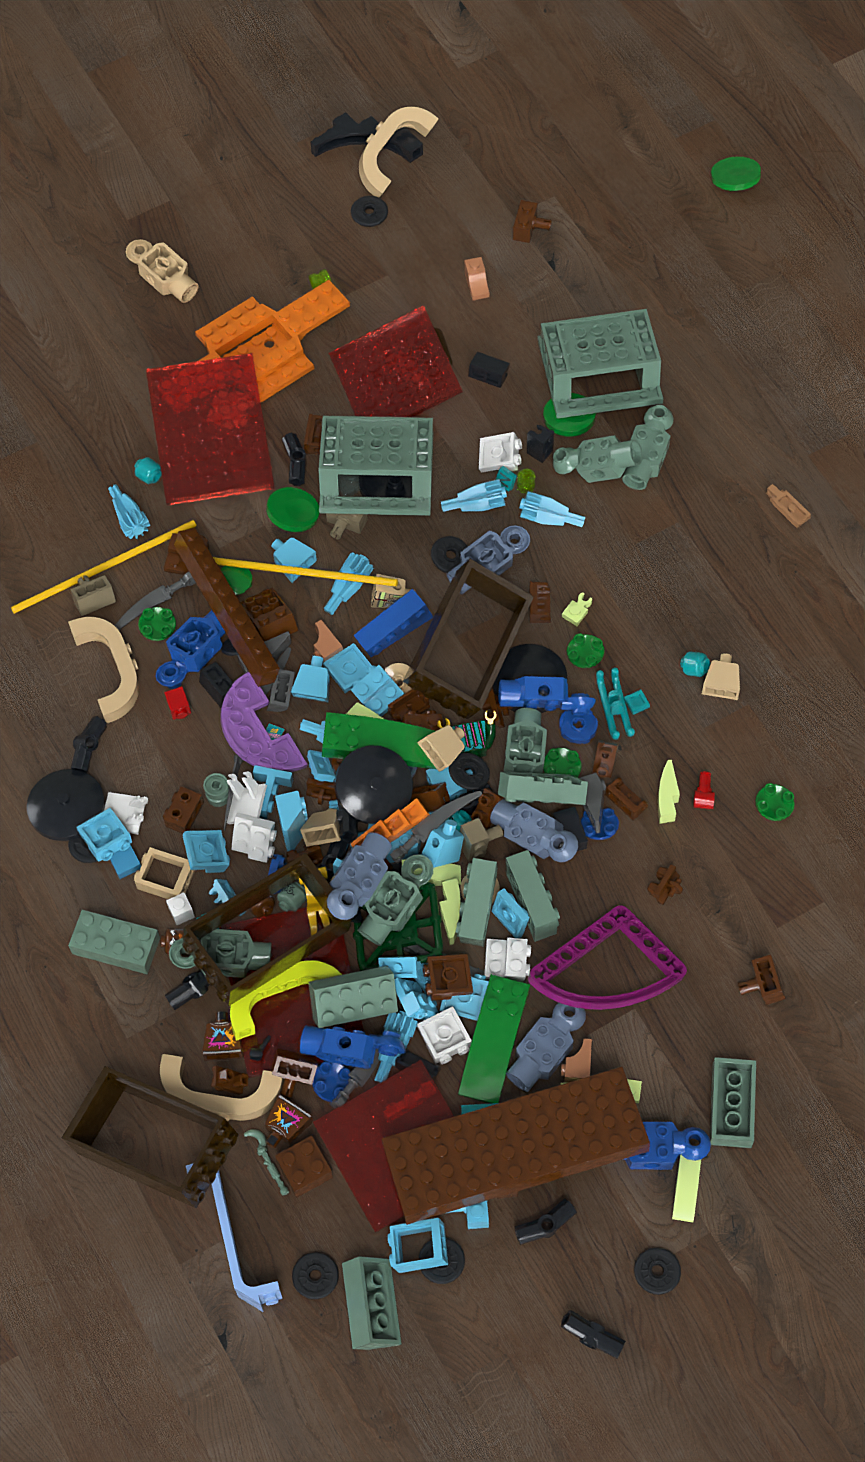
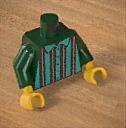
M486 710L485 718L488 720L487 723L485 720L451 726L453 730L461 728L464 731L465 736L461 741L465 748L461 753H471L479 757L487 755V750L491 749L496 737V726L493 722L496 718L495 710L492 718L487 717ZM445 718L446 726H450L449 719ZM438 720V722H437L438 727H439V728H443V727L441 726L440 720Z

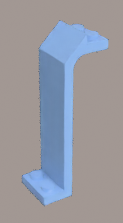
M193 1164L186 1165L187 1174ZM218 1170L216 1178L212 1183L234 1288L239 1298L263 1312L262 1304L273 1305L278 1303V1300L283 1299L278 1281L256 1287L244 1284L220 1172Z

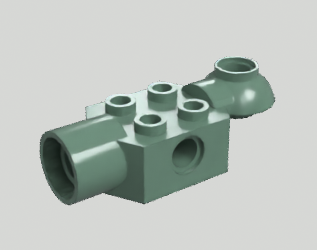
M656 405L648 409L644 415L645 424L637 425L631 437V440L639 442L642 450L640 465L627 467L622 477L624 484L632 489L643 490L646 488L650 478L658 477L668 452L671 436L665 430L672 426L674 418L672 412L663 405Z
M615 435L584 440L577 449L561 447L553 454V468L557 473L567 474L576 468L578 473L588 483L620 478L627 467L640 465L642 461V450L637 440L620 442Z
M521 708L515 712L514 724L508 726L504 761L505 772L543 773L547 730L541 727L542 715L538 710Z
M413 855L404 861L401 867V875L396 871H386L373 895L364 904L369 914L357 930L361 935L374 944L381 946L391 931H401L423 899L419 888L426 884L433 875L431 860L423 855ZM416 869H423L421 874L414 875Z
M216 929L200 939L202 946L225 977L245 978L250 970H258L271 961V943L253 942L248 931ZM183 938L175 941L169 950V958L172 963L182 969L196 966L192 955L189 957L181 956L183 953H186L182 946Z

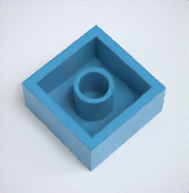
M131 845L125 851L118 850L113 853L110 859L119 879L141 869V864Z

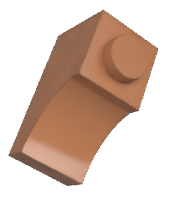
M482 257L464 260V273L472 300L488 298L490 293Z
M320 620L315 623L316 633L319 638L317 643L313 645V656L322 657L324 663L341 652L343 646L324 622Z
M583 1039L579 1052L572 1057H566L565 1064H561V1076H565L564 1083L590 1076L592 1039Z

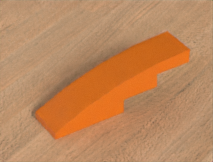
M416 798L404 809H398L384 821H378L354 840L351 846H361L368 833L380 834L391 843L430 814L421 801Z

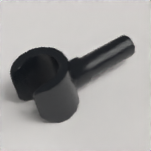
M267 1035L259 1049L251 1048L250 1059L256 1061L262 1059L263 1051L271 1040V1036Z

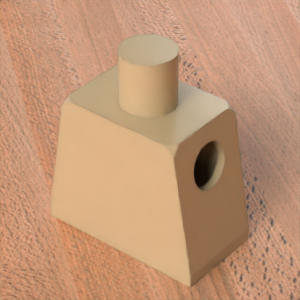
M721 654L720 661L712 660L703 684V695L738 700L740 691L739 665L731 663L732 656L730 654Z
M447 725L429 734L417 743L440 772L450 766L465 748L461 741L465 734L461 728L453 730L451 726Z
M329 808L327 811L313 813L300 829L306 847L341 841L340 825L336 814L337 809Z

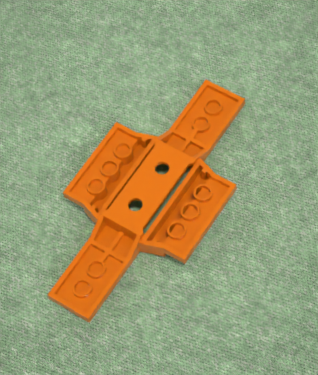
M330 280L322 283L277 312L264 304H259L252 296L195 331L198 339L205 345L208 355L156 387L157 392L176 414L181 413L220 387L231 385L252 396L253 402L258 405L314 370V364L303 353L300 341L308 332L350 307V302ZM266 327H268V328L266 329V331L262 332V333L259 334L258 336H254L250 341L246 342V343L243 344V345H239V344H241L242 342H244L245 340H247V339H249L250 337H252L253 335H255V334H257L258 332H260L261 330H263V329H265ZM267 341L274 342V346L271 348L265 347L264 344ZM239 345L238 348L234 351L230 352L229 354H225L222 358L220 357L224 353ZM244 359L246 363L240 366L236 364V361Z

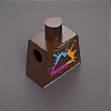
M217 1012L216 1022L206 1025L202 1051L204 1061L243 1058L240 1039L236 1041L231 1021L228 1022L227 1012Z
M279 1095L265 1122L266 1129L271 1133L265 1142L274 1149L281 1140L289 1145L292 1144L312 1124V1115L282 1095Z

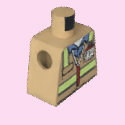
M376 574V577L398 579V585L395 587L374 584L371 607L389 608L411 589H405L404 579Z

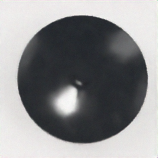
M359 475V490L363 497L412 498V476Z
M536 644L518 645L509 649L492 688L495 695L498 696L500 680H515L525 676L564 677L568 679L567 670L561 658L552 650ZM513 707L511 711L516 712L518 709L525 707ZM537 708L540 713L546 712L545 708Z
M372 745L358 748L343 759L336 771L334 788L340 806L350 817L365 824L375 825L378 821H384L398 809L402 810L409 804L413 791V781L407 764L397 753L382 746Z
M74 769L59 770L46 775L35 784L27 800V814L34 829L42 836L56 841H69L82 837L77 831V826L102 813L105 808V797L97 780L88 773Z

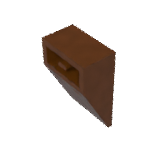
M273 587L240 602L264 642L285 632L292 634L298 631L293 613Z

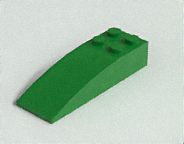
M326 712L322 757L344 759L358 748L373 745L382 746L394 751L405 761L407 766L436 769L417 743L435 731L386 719Z
M490 975L458 1095L489 1104L499 1103L530 993V984Z

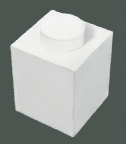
M185 893L166 900L176 925L195 918Z

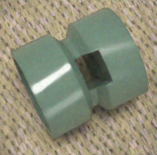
M220 773L210 774L206 777L203 784L207 801L214 807L226 805L228 799V779Z

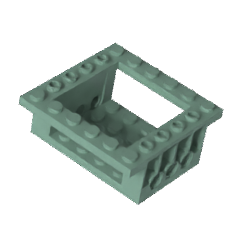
M647 309L541 323V336H538V345L556 418L663 404V395L660 388L661 358ZM636 370L641 390L571 399L572 378Z
M323 416L319 458V513L430 516L433 418ZM340 475L412 476V498L339 496Z

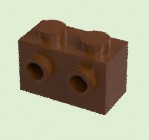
M180 787L179 791L175 792L172 797L170 808H167L163 814L165 826L182 834L185 831H189L204 803L202 795Z

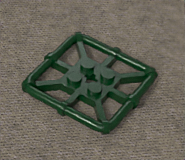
M428 882L419 888V891H422L423 899L403 929L399 932L391 931L383 944L377 947L367 961H365L363 940L367 938L357 931L362 923H354L353 939L356 942L359 971L378 968L379 964H374L385 951L397 949V956L404 957L403 947L418 945L430 953L416 956L417 961H421V964L426 963L427 957L443 956L442 916L439 915L437 891L433 883ZM430 897L432 916L417 920V910ZM363 905L362 907L359 906L361 909L368 913L365 905ZM433 926L435 948L419 938L418 928Z

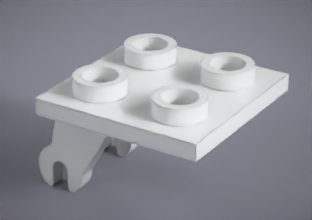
M249 771L243 772L246 777H243L242 781L245 783L246 788L237 780L235 774L228 775L231 779L227 780V783L234 794L227 824H234L237 813L260 818L267 785L258 784L252 778V774Z
M108 792L104 811L111 808L129 833L139 834L148 798L145 796L140 797Z

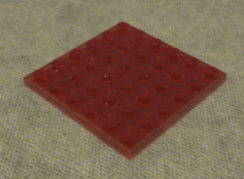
M424 305L329 353L355 416L414 417L463 392Z
M421 1060L313 1122L375 1233L404 1216L384 1152L382 1138L454 1117Z

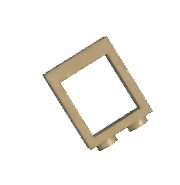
M150 847L148 853H145L142 857V866L140 871H136L134 881L138 890L170 899L181 893H186L195 870H190L188 859ZM154 858L182 867L174 889L145 880Z

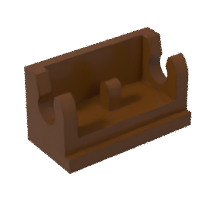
M309 414L304 440L306 454L320 455L321 421L323 416Z
M530 581L529 594L534 596L530 604V623H551L550 588H548V583Z
M411 689L388 704V714L393 721L401 722L404 714L409 711H417L418 714H422L430 708L429 699L424 697L420 691Z
M620 777L606 787L605 795L633 821L648 808V802L642 801L633 793Z
M446 783L414 787L409 804L417 798L428 812L436 811L446 805L445 802H450Z

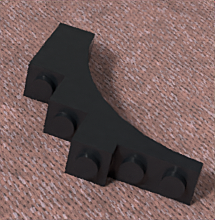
M345 112L333 120V128L328 129L325 133L311 141V152L317 157L326 151L342 146L367 145L366 140L371 134H376V127L379 122L370 116L358 124ZM406 127L395 131L383 147L402 156L410 163L423 155V143Z

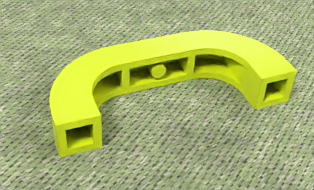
M301 961L233 1003L230 1008L231 1026L236 1041L255 1034V1025L250 1013L253 1006L261 999L303 984H309L308 982L342 974L334 967L323 962Z

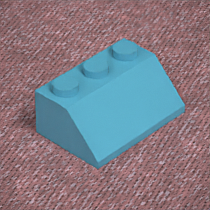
M298 791L275 796L287 852L295 849L303 836L300 829L308 820L304 797H300Z

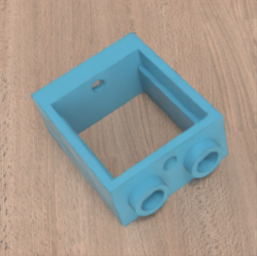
M440 1218L422 1220L408 1225L405 1223L390 1226L388 1243L392 1248V1254H390L389 1260L391 1267L398 1273L448 1265L445 1227ZM432 1231L434 1258L403 1263L401 1236Z

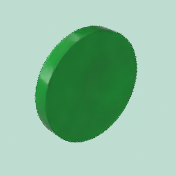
M747 157L725 158L717 162L711 170V179L714 185L729 191L751 188L761 178L760 165L755 160Z
M571 393V399L585 397L580 394ZM552 398L546 403L543 411L544 423L547 428L553 430L555 434L567 437L578 436L590 430L594 425L596 413L556 418Z
M285 487L274 491L269 496L266 512L269 519L277 527L290 532H303L311 529L316 524L319 517V505L316 499L308 492L299 488Z

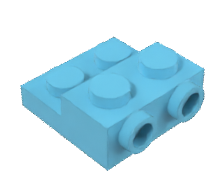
M378 665L377 667H370L367 670L368 675L363 679L359 678L354 681L351 691L365 707L382 717L388 712V704L405 693L388 673Z
M111 808L77 826V831L87 843L89 850L98 862L110 860L113 853L118 850H127L130 843H132L130 833Z
M221 830L185 831L183 833L190 870L205 869L206 873L224 872L228 868L230 858L226 853V841L222 836Z
M475 973L474 977L471 976L472 995L452 996L449 1000H442L439 1011L454 1007L458 1016L478 1021L489 982L486 980L487 976Z
M398 977L394 979L396 993L408 1017L426 1020L439 1013L436 1008L437 1002L431 1001L430 995L422 993V989L417 982Z

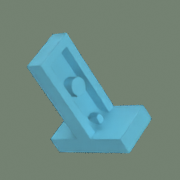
M254 765V780L266 782L265 784L267 785L260 818L268 819L269 813L273 812L274 801L272 800L273 796L278 793L279 785L292 787L293 775L292 772Z

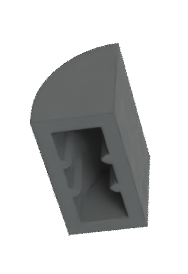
M279 670L275 683L271 685L267 711L281 712L288 709L295 672Z

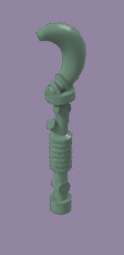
M256 1129L246 1131L244 1133L245 1137L253 1136L258 1140L259 1148H257V1154L259 1156L262 1155L265 1159L264 1165H267L272 1178L276 1180L278 1187L281 1189L282 1196L287 1195L290 1191L284 1186L280 1173L266 1153L268 1149L266 1148L265 1135Z

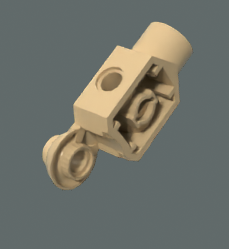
M141 239L129 243L126 248V256L131 262L138 265L139 275L162 295L173 294L182 303L190 301L196 295L199 285L188 276V263L164 242L157 243L154 246L148 241Z

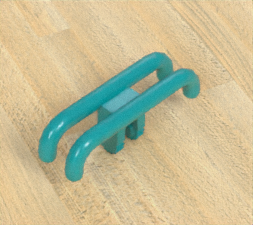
M614 667L611 670L614 690L608 694L604 682V672L602 670L597 671L598 690L612 739L617 740L620 736L613 715L621 714L626 735L633 737L635 730L632 728L620 685L618 668Z

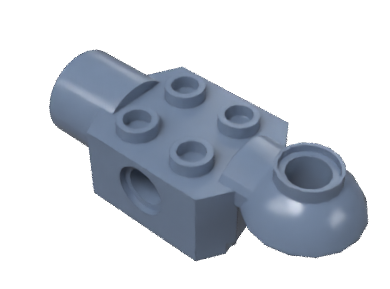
M517 525L505 528L500 536L495 532L488 531L460 552L461 563L446 574L448 580L451 583L456 571L469 559L474 560L495 574L501 575L512 566L513 554H519L528 548L530 535L527 530ZM517 539L519 543L514 544L510 540ZM464 583L460 594H464L471 587Z
M503 799L496 804L491 813V823L500 825L501 829L504 830V837L542 859L550 856L554 861L567 862L577 852L578 841L573 833L563 830V825L524 802L516 806ZM564 841L562 848L558 849L559 844Z
M368 833L361 846L355 845L346 854L329 882L333 891L328 895L327 907L334 917L341 920L353 918L357 914L359 906L362 907L373 895L388 869L384 860L392 848L391 843L384 836L377 833Z
M558 1003L553 1009L552 1018L540 1017L517 1046V1060L507 1071V1078L525 1092H529L538 1079L549 1080L573 1049L574 1041L570 1031L578 1030L586 1020L585 1009ZM572 1011L575 1015L568 1017L564 1012Z

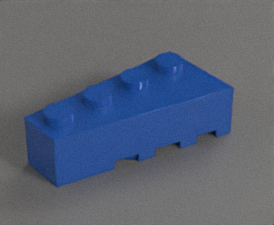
M411 589L354 634V637L368 655L373 657L432 619L433 615L417 593Z

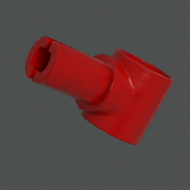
M703 771L700 773L699 787L694 792L693 808L713 809L715 792H712L710 788V772Z

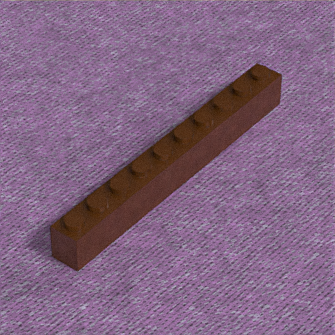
M196 528L179 531L174 547L256 685L260 687L275 683L280 670L278 664Z

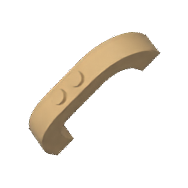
M419 107L400 108L393 112L384 123L381 121L378 124L375 135L371 134L366 140L368 144L359 160V174L364 186L373 196L380 198L391 183V180L382 174L377 166V155L395 131L403 127L413 128L426 137L438 121V118L431 112Z
M83 617L69 621L68 623L77 646L90 641H99L106 644L112 652L121 676V683L113 694L98 699V703L105 722H113L131 710L139 694V682L135 671L138 669L135 658L132 660L130 658V654H132L129 643L125 644L119 630L112 623L104 619Z
M163 1054L160 1064V1077L166 1093L222 1116L227 1121L229 1119L246 1121L267 1113L274 1106L278 1096L281 1095L280 1091L284 1082V1078L272 1075L271 1071L263 1070L261 1083L257 1091L247 1098L237 1099L195 1092L186 1088L182 1083L185 1066L183 1057Z

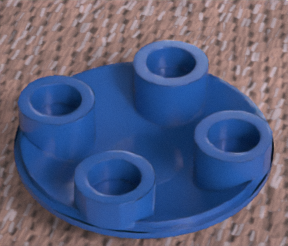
M611 808L603 809L600 833L596 834L585 811L581 819L586 836L594 840L607 839L613 836L619 828V820Z
M323 1062L317 1067L312 1083L315 1093L321 1099L332 1102L339 1095V1091H342L349 1083L348 1080L351 1078L348 1074L351 1071L340 1064Z

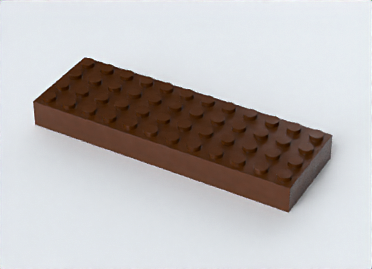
M623 1067L382 1138L384 1152L406 1225L649 1152L650 1141Z

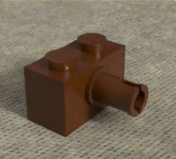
M521 200L513 226V240L530 243L535 228L550 231L552 220L537 217L538 203Z
M771 954L751 960L756 976L754 979L738 983L741 995L759 990L766 1005L786 999L777 967Z
M277 1048L272 1064V1075L284 1078L280 1094L286 1096V1093H288L287 1097H292L296 1081L312 1085L318 1066L317 1058Z

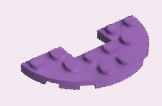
M249 672L242 675L232 684V687L227 692L221 709L222 730L232 750L252 766L256 765L287 772L306 768L307 762L289 733L271 740L254 712L267 706L269 700L261 687L256 685Z

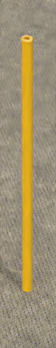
M194 520L185 523L12 606L11 609L15 614L77 584L80 577L85 580L83 576L90 578L171 539L172 533L177 534L179 531L196 527V523Z
M213 557L217 565L395 587L398 585V579Z

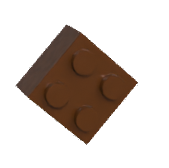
M312 1135L275 1155L276 1162L296 1198L333 1178L332 1171Z

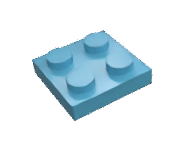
M354 643L323 663V667L329 670L331 677L344 693L353 688L352 684L359 678L363 679L368 675L367 670L372 667Z
M503 888L497 893L491 912L514 938H521L530 917L527 911L518 905L514 896Z

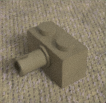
M326 513L327 522L335 524L330 535L333 538L336 537V539L341 538L345 529L360 534L368 520L367 514Z
M105 575L90 581L88 576H83L85 581L80 577L78 579L80 586L70 589L74 604L81 616L116 602L112 586Z
M479 818L461 825L460 833L464 836L462 851L468 862L473 860V858H483L486 854L488 842L503 837L500 825L485 830Z

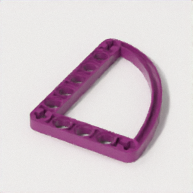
M617 906L533 967L529 973L528 981L540 993L561 1004L576 1008L602 1010L630 1006L653 998L679 983L684 978L687 969L628 908ZM622 914L623 916L619 917L616 921L615 918L617 917V915ZM607 922L611 924L612 929L604 928L602 923ZM630 926L637 927L639 933L632 932ZM619 929L667 976L645 988L613 996L578 995L549 983L550 980ZM588 933H596L598 939H592ZM644 940L651 941L653 943V946H646L644 944ZM575 943H582L585 949H578ZM561 953H568L571 959L566 960L562 958ZM658 954H664L667 957V961L660 960ZM553 963L557 966V969L551 970L547 964ZM542 971H543L544 974L542 975L541 978H537V979H536V978L534 977V976H539V975L542 973Z

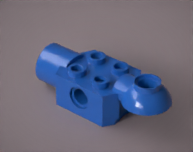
M212 610L204 618L190 617L166 641L172 661L162 664L157 669L155 675L157 681L162 686L170 689L178 688L188 672H199L221 649L222 643L220 638L226 632Z
M525 676L515 680L499 681V707H525L536 710L537 708H545L546 711H554L556 708H560V710H571L572 715L585 716L589 714V710L592 709L596 702V699L583 693L572 694L571 697H568V683L564 677Z
M305 1025L300 1041L301 1054L316 1056L329 1063L363 1069L371 1068L376 1049H378L380 1054L394 1057L405 1053L406 1050L403 1042L400 1040L401 1035L391 1031H383L382 1036L373 1034L368 1036L365 1035V1032L353 1030L352 1033L346 1032L345 1029L340 1027L328 1029Z
M643 1122L650 1141L649 1152L622 1160L626 1161L630 1169L672 1170L679 1155L693 1161L706 1157L711 1148V1141L707 1133L697 1127H689L683 1131H678L673 1122ZM696 1139L699 1141V1145L692 1146L689 1140Z

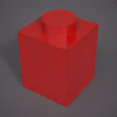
M183 687L164 692L173 720L183 719L191 714Z

